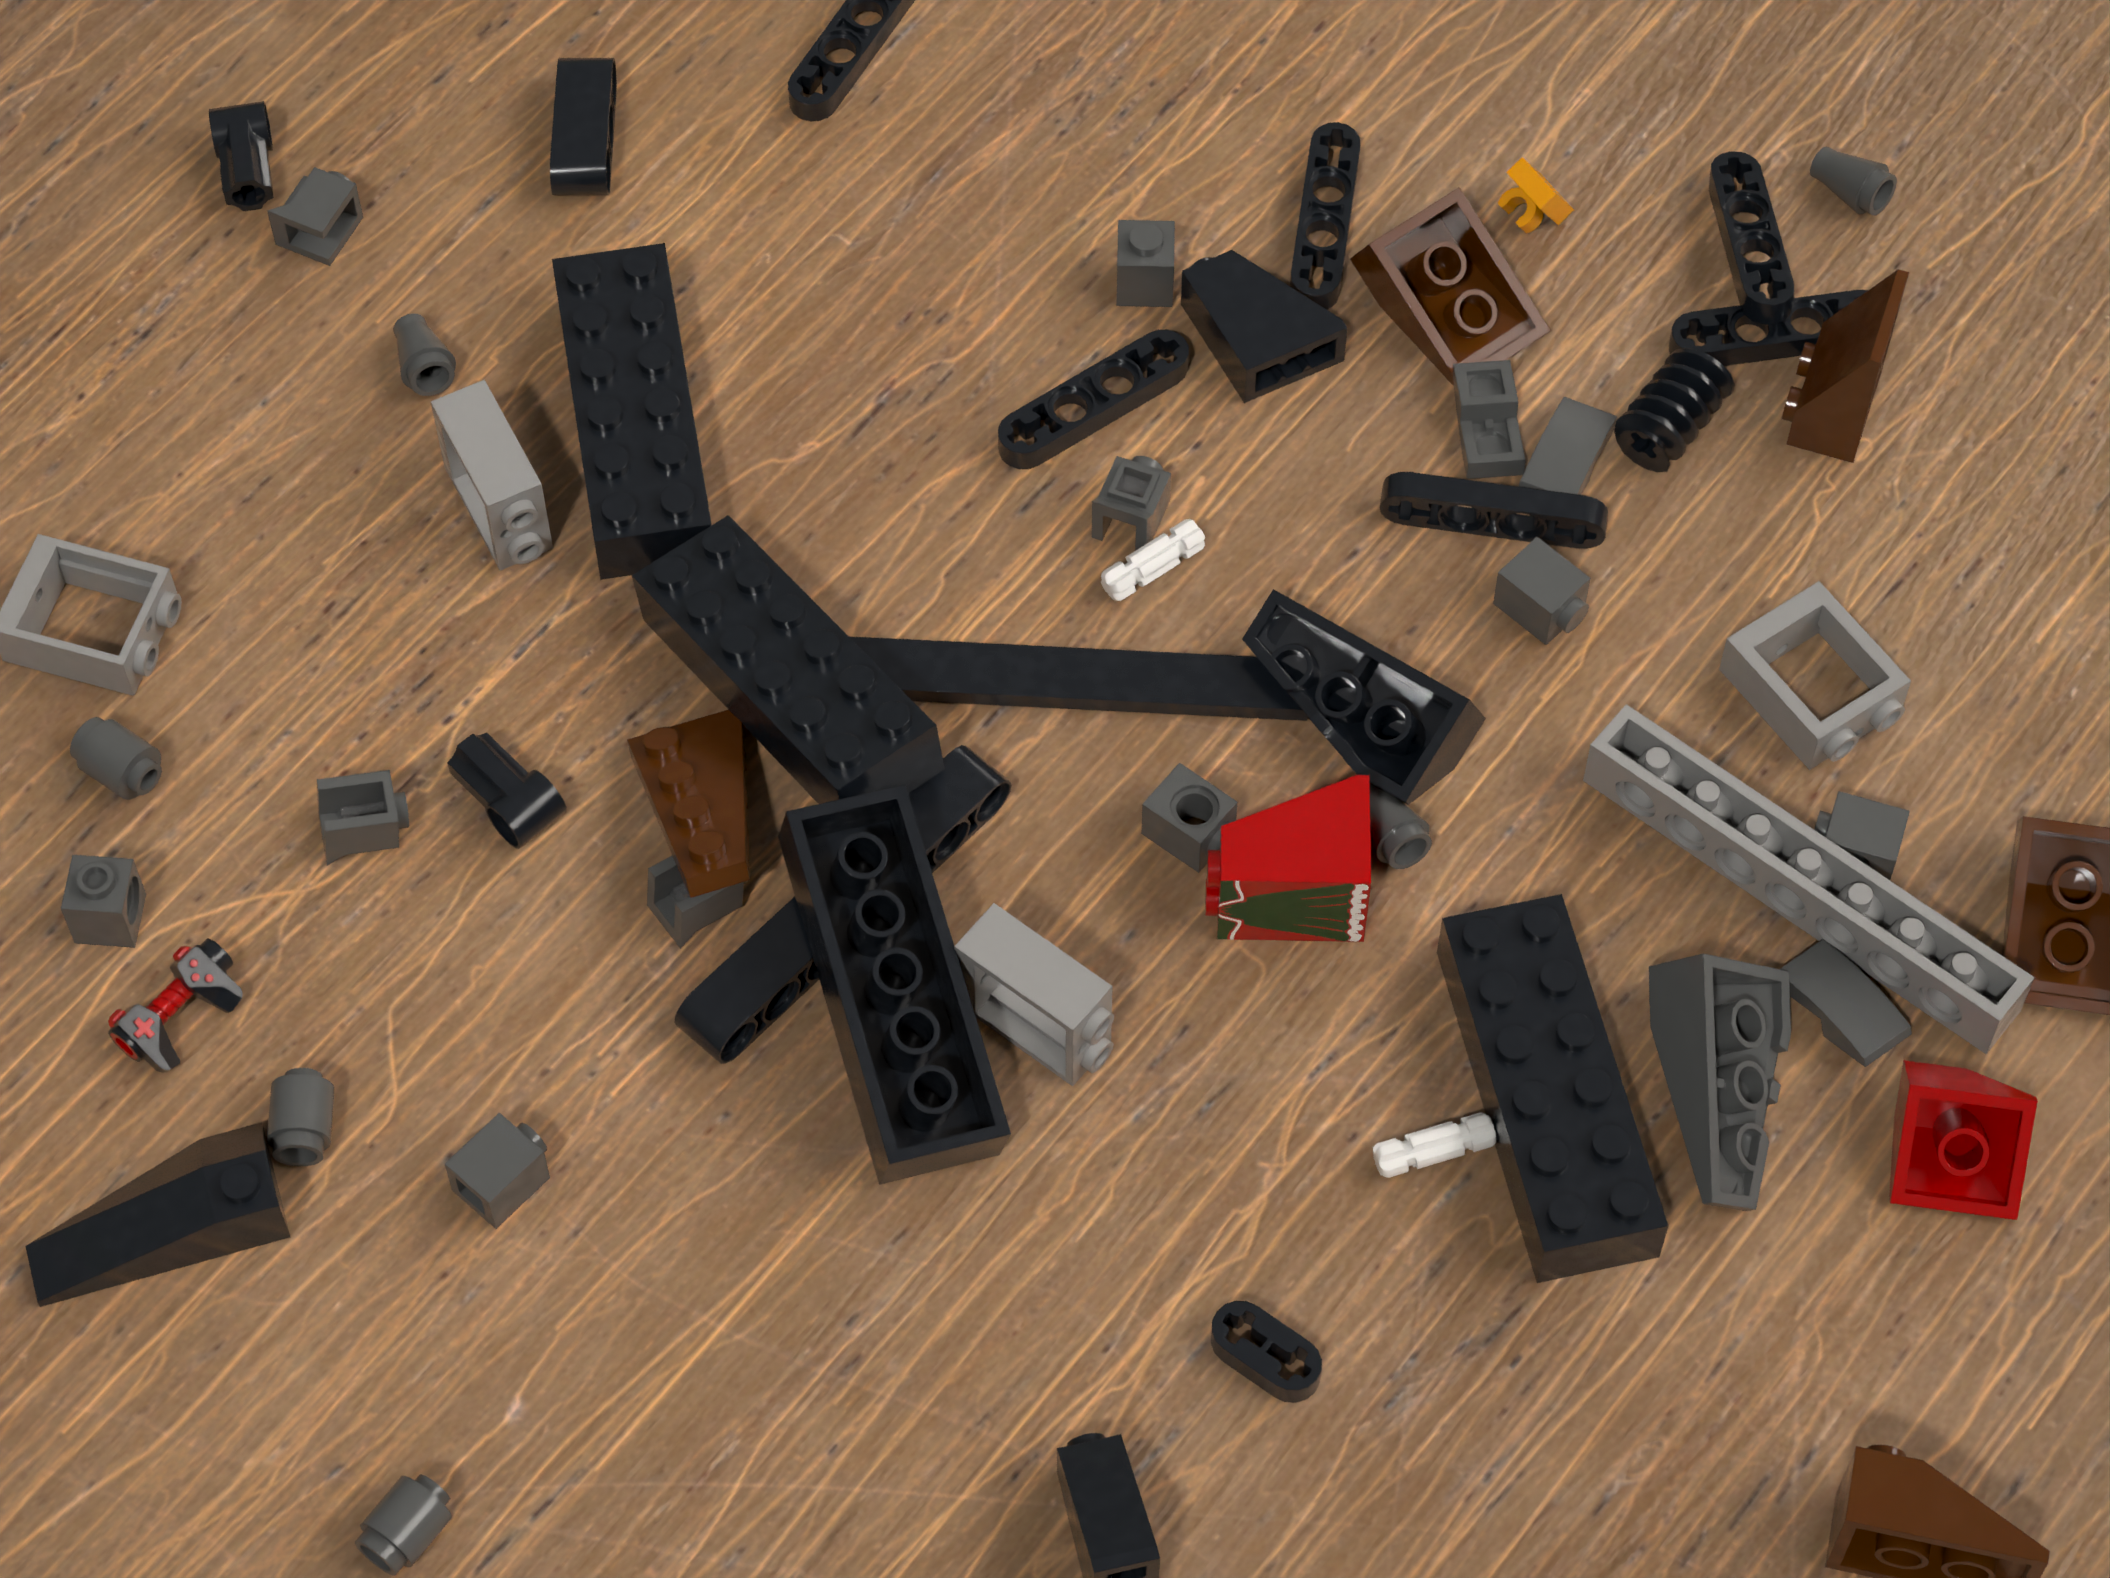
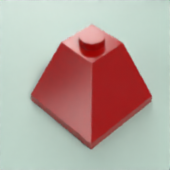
M1903 1060L1893 1125L1890 1203L2017 1220L2038 1103L2037 1097L1967 1068Z

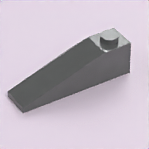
M1704 953L1649 966L1650 1028L1702 1203L1742 1211L1756 1210L1769 1147V1139L1763 1130L1767 1107L1778 1102L1781 1084L1773 1079L1778 1053L1788 1051L1791 1037L1789 971Z

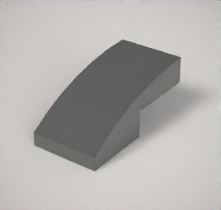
M1510 360L1453 364L1456 411L1466 478L1476 479L1523 475L1525 455L1517 420L1518 397Z
M1563 397L1528 462L1519 487L1581 495L1590 481L1597 458L1612 436L1617 416Z
M1824 939L1780 969L1789 971L1790 997L1821 1019L1823 1036L1864 1067L1912 1034L1911 1025L1885 994L1857 966Z

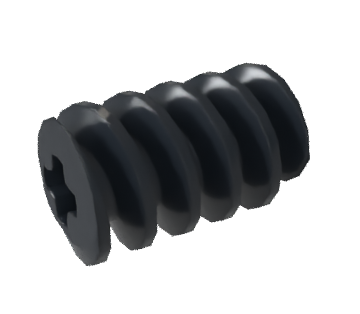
M1683 348L1672 352L1666 358L1665 364L1654 373L1652 380L1642 388L1640 396L1635 398L1629 404L1628 410L1617 419L1614 433L1622 452L1644 469L1657 473L1667 472L1670 466L1669 460H1677L1683 456L1686 445H1689L1697 438L1698 429H1702L1709 423L1710 414L1718 411L1722 406V400L1732 394L1735 386L1732 375L1722 363L1700 350Z

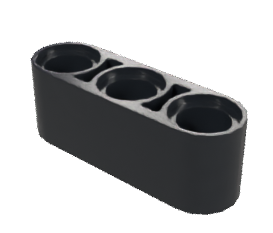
M614 58L558 59L550 153L552 195L609 196L617 96V75Z

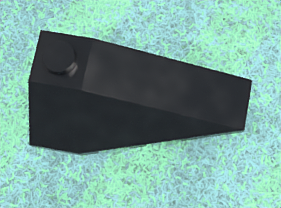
M1274 589L1242 638L1245 644L1299 705L1357 775H1369L1372 785L1407 805L1411 804L1455 769L1486 719L1470 699Z
M262 1122L199 1139L26 1245L39 1306L43 1307L290 1238Z

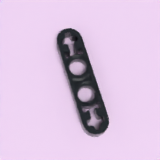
M846 0L790 76L788 93L789 105L793 114L802 120L810 122L821 121L831 116L915 0ZM864 11L876 12L882 17L878 23L870 26L860 25L853 20L857 14ZM839 48L848 49L855 54L850 61L845 63H834L826 58L830 51ZM820 76L823 77L822 94L815 92L821 84ZM803 93L809 94V95H811V96H810V97H805V96L803 95Z
M1339 122L1320 126L1314 131L1311 138L1290 277V287L1326 310L1335 305L1340 296L1360 155V137L1356 130L1349 125ZM1331 146L1341 147L1338 167L1328 166V155ZM1323 186H1331L1340 190L1344 196L1335 202H1324L1316 198L1314 192ZM1324 230L1335 235L1337 241L1328 247H1319L1310 243L1307 236L1312 232ZM1312 265L1323 267L1322 283L1319 289L1309 287Z
M1735 151L1722 153L1711 163L1709 194L1741 310L1748 319L1759 324L1773 325L1781 323L1792 312L1794 281L1761 166L1749 154ZM1733 177L1736 178L1739 184H1742V190L1734 191ZM1738 212H1749L1756 215L1759 220L1752 223H1743L1735 220L1732 215ZM1750 251H1760L1767 254L1771 259L1765 262H1752L1742 255ZM1768 283L1767 291L1769 298H1766L1764 292H1759L1761 284Z
M1851 290L1793 298L1792 312L1789 317L1781 323L1764 325L1751 321L1744 315L1740 305L1685 313L1677 318L1672 326L1669 353L1671 354L1675 350L1683 348L1696 349L1711 355L1724 366L1801 356L1805 342L1817 344L1820 331L1812 335L1802 334L1793 328L1791 322L1794 319L1808 317L1815 320L1822 328L1823 322L1868 290ZM1742 325H1755L1764 331L1766 337L1761 341L1749 342L1739 337L1735 330ZM1719 330H1724L1725 332L1724 344L1722 343L1723 334H1718ZM1696 335L1697 340L1704 343V345L1695 346L1694 341L1687 338V336Z
M1168 329L1150 332L1010 413L1001 421L998 427L1000 457L1010 467L1017 469L1037 467L1177 385L1185 378L1188 372L1189 345L1185 338L1177 332ZM1159 354L1163 358H1169L1173 355V362L1168 363L1162 358L1153 362V355ZM1147 371V378H1144L1143 372ZM1119 376L1126 378L1133 385L1128 392L1123 394L1108 393L1102 387V383L1106 379ZM1076 404L1085 409L1086 415L1078 421L1067 422L1057 417L1055 411L1062 405ZM1041 420H1044L1045 426L1041 427ZM1020 435L1025 440L1034 437V444L1028 446L1022 440L1014 443V436Z
M1398 472L1386 477L1382 486L1379 506L1381 514L1386 519L1402 525L1532 542L1538 537L1547 545L1576 549H1588L1602 544L1606 538L1608 508L1603 502L1593 497L1414 472Z

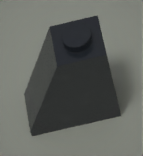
M1230 250L1213 258L1205 257L1196 261L1189 268L1182 270L1181 306L1244 403L1344 361L1347 326L1343 320L1237 252Z
M1089 1433L1073 1438L1065 1447L1057 1448V1475L1083 1578H1159L1160 1556L1122 1435L1105 1438L1101 1433Z

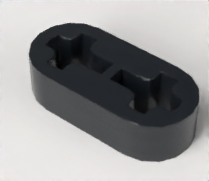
M1248 1301L1227 1303L1216 1312L1212 1320L1211 1346L1221 1361L1273 1397L1284 1402L1297 1403L1308 1399L1316 1392L1321 1378L1322 1359L1318 1349L1310 1341L1257 1305ZM1244 1323L1252 1327L1251 1340L1255 1344L1245 1338H1241L1236 1344L1228 1341V1325L1234 1329H1239ZM1277 1359L1287 1365H1291L1296 1359L1303 1361V1375L1305 1378L1297 1374L1291 1376L1289 1380L1281 1378L1282 1365Z

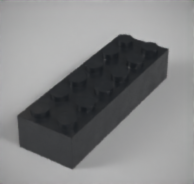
M665 243L552 259L600 580L633 575L712 525Z
M729 515L632 575L642 617L647 625L727 709L742 722L748 731L818 804L906 785L907 791L910 793L945 770L937 725Z
M906 785L786 811L778 839L879 1185L1000 1155L1011 1132L957 953L954 949V943Z
M1562 894L1442 918L1437 947L1438 959L1485 1114L1489 1115L1496 1132L1495 1147L1536 1282L1541 1283L1659 1258L1668 1230V1223Z

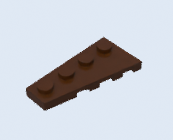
M729 710L671 727L656 728L647 734L627 739L632 761L690 898L750 880L749 835L746 821L748 798L745 785L747 763L744 737H746V728Z

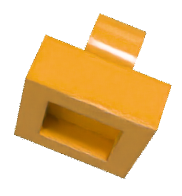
M1521 157L1506 172L1519 187L1511 188L1504 192L1498 201V205L1510 214L1518 205L1527 203L1526 212L1515 222L1525 233L1534 231L1541 224L1543 213L1559 225L1574 211L1572 206L1525 158Z

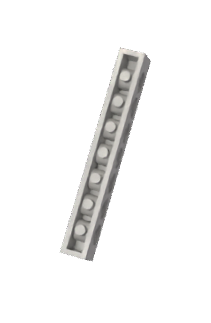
M1627 704L1590 744L1583 779L1585 783L1818 941L1824 939L1855 966L1983 1053L1987 1054L2021 1012L2035 977Z

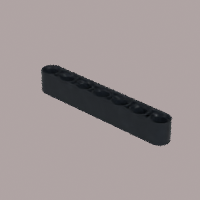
M964 745L955 748L943 759L945 770L908 793L932 873L1001 809L1011 792V781ZM795 896L684 999L676 1012L674 1019L676 1026L720 1064L728 1063L742 1053L819 980Z

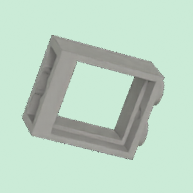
M485 379L431 401L444 468L499 570L501 571L515 564L529 563L537 559L542 553L553 549L542 484Z
M38 534L0 610V655L2 660L134 696L143 676H150L156 666L159 655L158 644L166 627L172 628L180 614L182 600L180 594H177L170 569ZM65 583L143 604L119 656L40 635Z
M1820 581L1728 637L1719 667L1724 676L1809 770L1828 758L1832 762L1843 758L1856 746L1859 738L1873 729H1876L1877 732H1883L1893 726L1905 712L1903 705L1911 680ZM1818 633L1870 689V691L1821 722L1769 666L1771 662Z
M993 903L954 946L975 1016L1068 1084L1074 1086L1087 1070L1090 1073H1095L1099 1070L1112 1052L1114 1043L1111 1041V1028L1114 1020V1014L1112 1013L1113 986Z

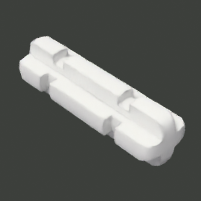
M1183 520L1169 529L1172 535L1168 536L1165 533L1159 535L1126 556L1127 563L1124 564L1118 561L1105 569L1101 574L1103 589L1114 601H1122L1137 591L1135 588L1136 584L1144 587L1181 563L1179 557L1182 556L1188 559L1201 551L1205 546L1203 531L1193 520Z
M1476 1113L1461 1118L1458 1125L1450 1121L1406 1134L1404 1141L1393 1138L1377 1143L1373 1147L1375 1165L1380 1175L1387 1178L1407 1173L1409 1166L1420 1169L1465 1155V1149L1476 1152L1493 1147L1496 1144V1132L1489 1115Z

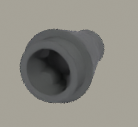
M1827 146L1823 147L1816 154L1810 167V175L1821 181L1857 214H1864L1866 212L1871 215L1879 214L1888 205L1896 189V176L1889 173L1886 164L1837 152Z
M407 314L396 321L393 332L397 339L400 373L403 383L422 396H432L445 391L452 384L455 377V357L429 328L423 316Z
M1370 783V838L1377 858L1381 862L1389 863L1394 869H1405L1415 865L1426 856L1432 845L1428 823L1402 801Z

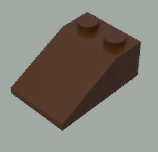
M1460 187L1379 237L1350 258L1379 306L1453 386V364L1506 360L1551 331Z
M1897 269L1823 322L1817 344L1805 342L1796 375L1806 378L1802 389L1791 386L1782 415L1783 420L1792 422L1787 445L1854 463L1882 373L1909 272Z
M2026 816L2017 820L2008 887L2002 956L2035 977L2024 1002L2025 1004L2110 1015V828Z
M1871 1445L1867 1448L1856 1446L1835 1496L1825 1567L1873 1578H2040L2048 1565L2050 1551L1924 1460L1906 1457L1902 1450L1893 1446Z

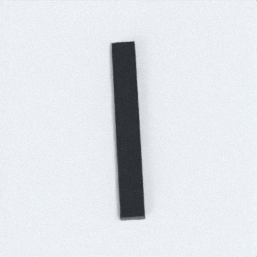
M849 636L912 701L1307 721L1308 719L1304 711L1262 662L1253 656Z

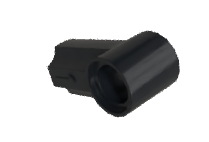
M265 102L209 109L212 140L216 157L220 159L222 191L226 205L236 206L242 211L262 209L268 200L274 198L268 151H273V144Z
M487 732L482 735L471 734L457 745L454 755L447 762L450 774L485 807L492 825L516 849L523 847L567 812L565 802L554 785L537 770H532L528 773Z

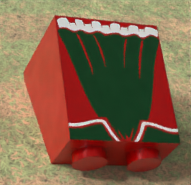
M1369 775L1352 776L1221 826L1220 849H1208L1205 889V916H1217V939L1364 942L1371 889Z

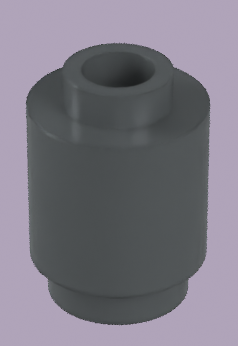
M100 717L91 718L78 729L72 739L70 754L77 760L78 768L125 800L149 793L161 777L160 751L113 719L104 721Z
M294 1068L288 1070L285 1075L276 1078L271 1083L267 1142L273 1148V1158L282 1164L290 1166L315 1165L323 1160L324 1150L328 1149L331 1144L334 1085L329 1080L323 1078L320 1072L310 1068Z
M420 1474L415 1480L407 1476H401L360 1524L363 1532L355 1541L356 1547L378 1568L392 1576H396L403 1566H413L452 1519L450 1511L445 1506L450 1500L449 1495L436 1482L425 1475Z

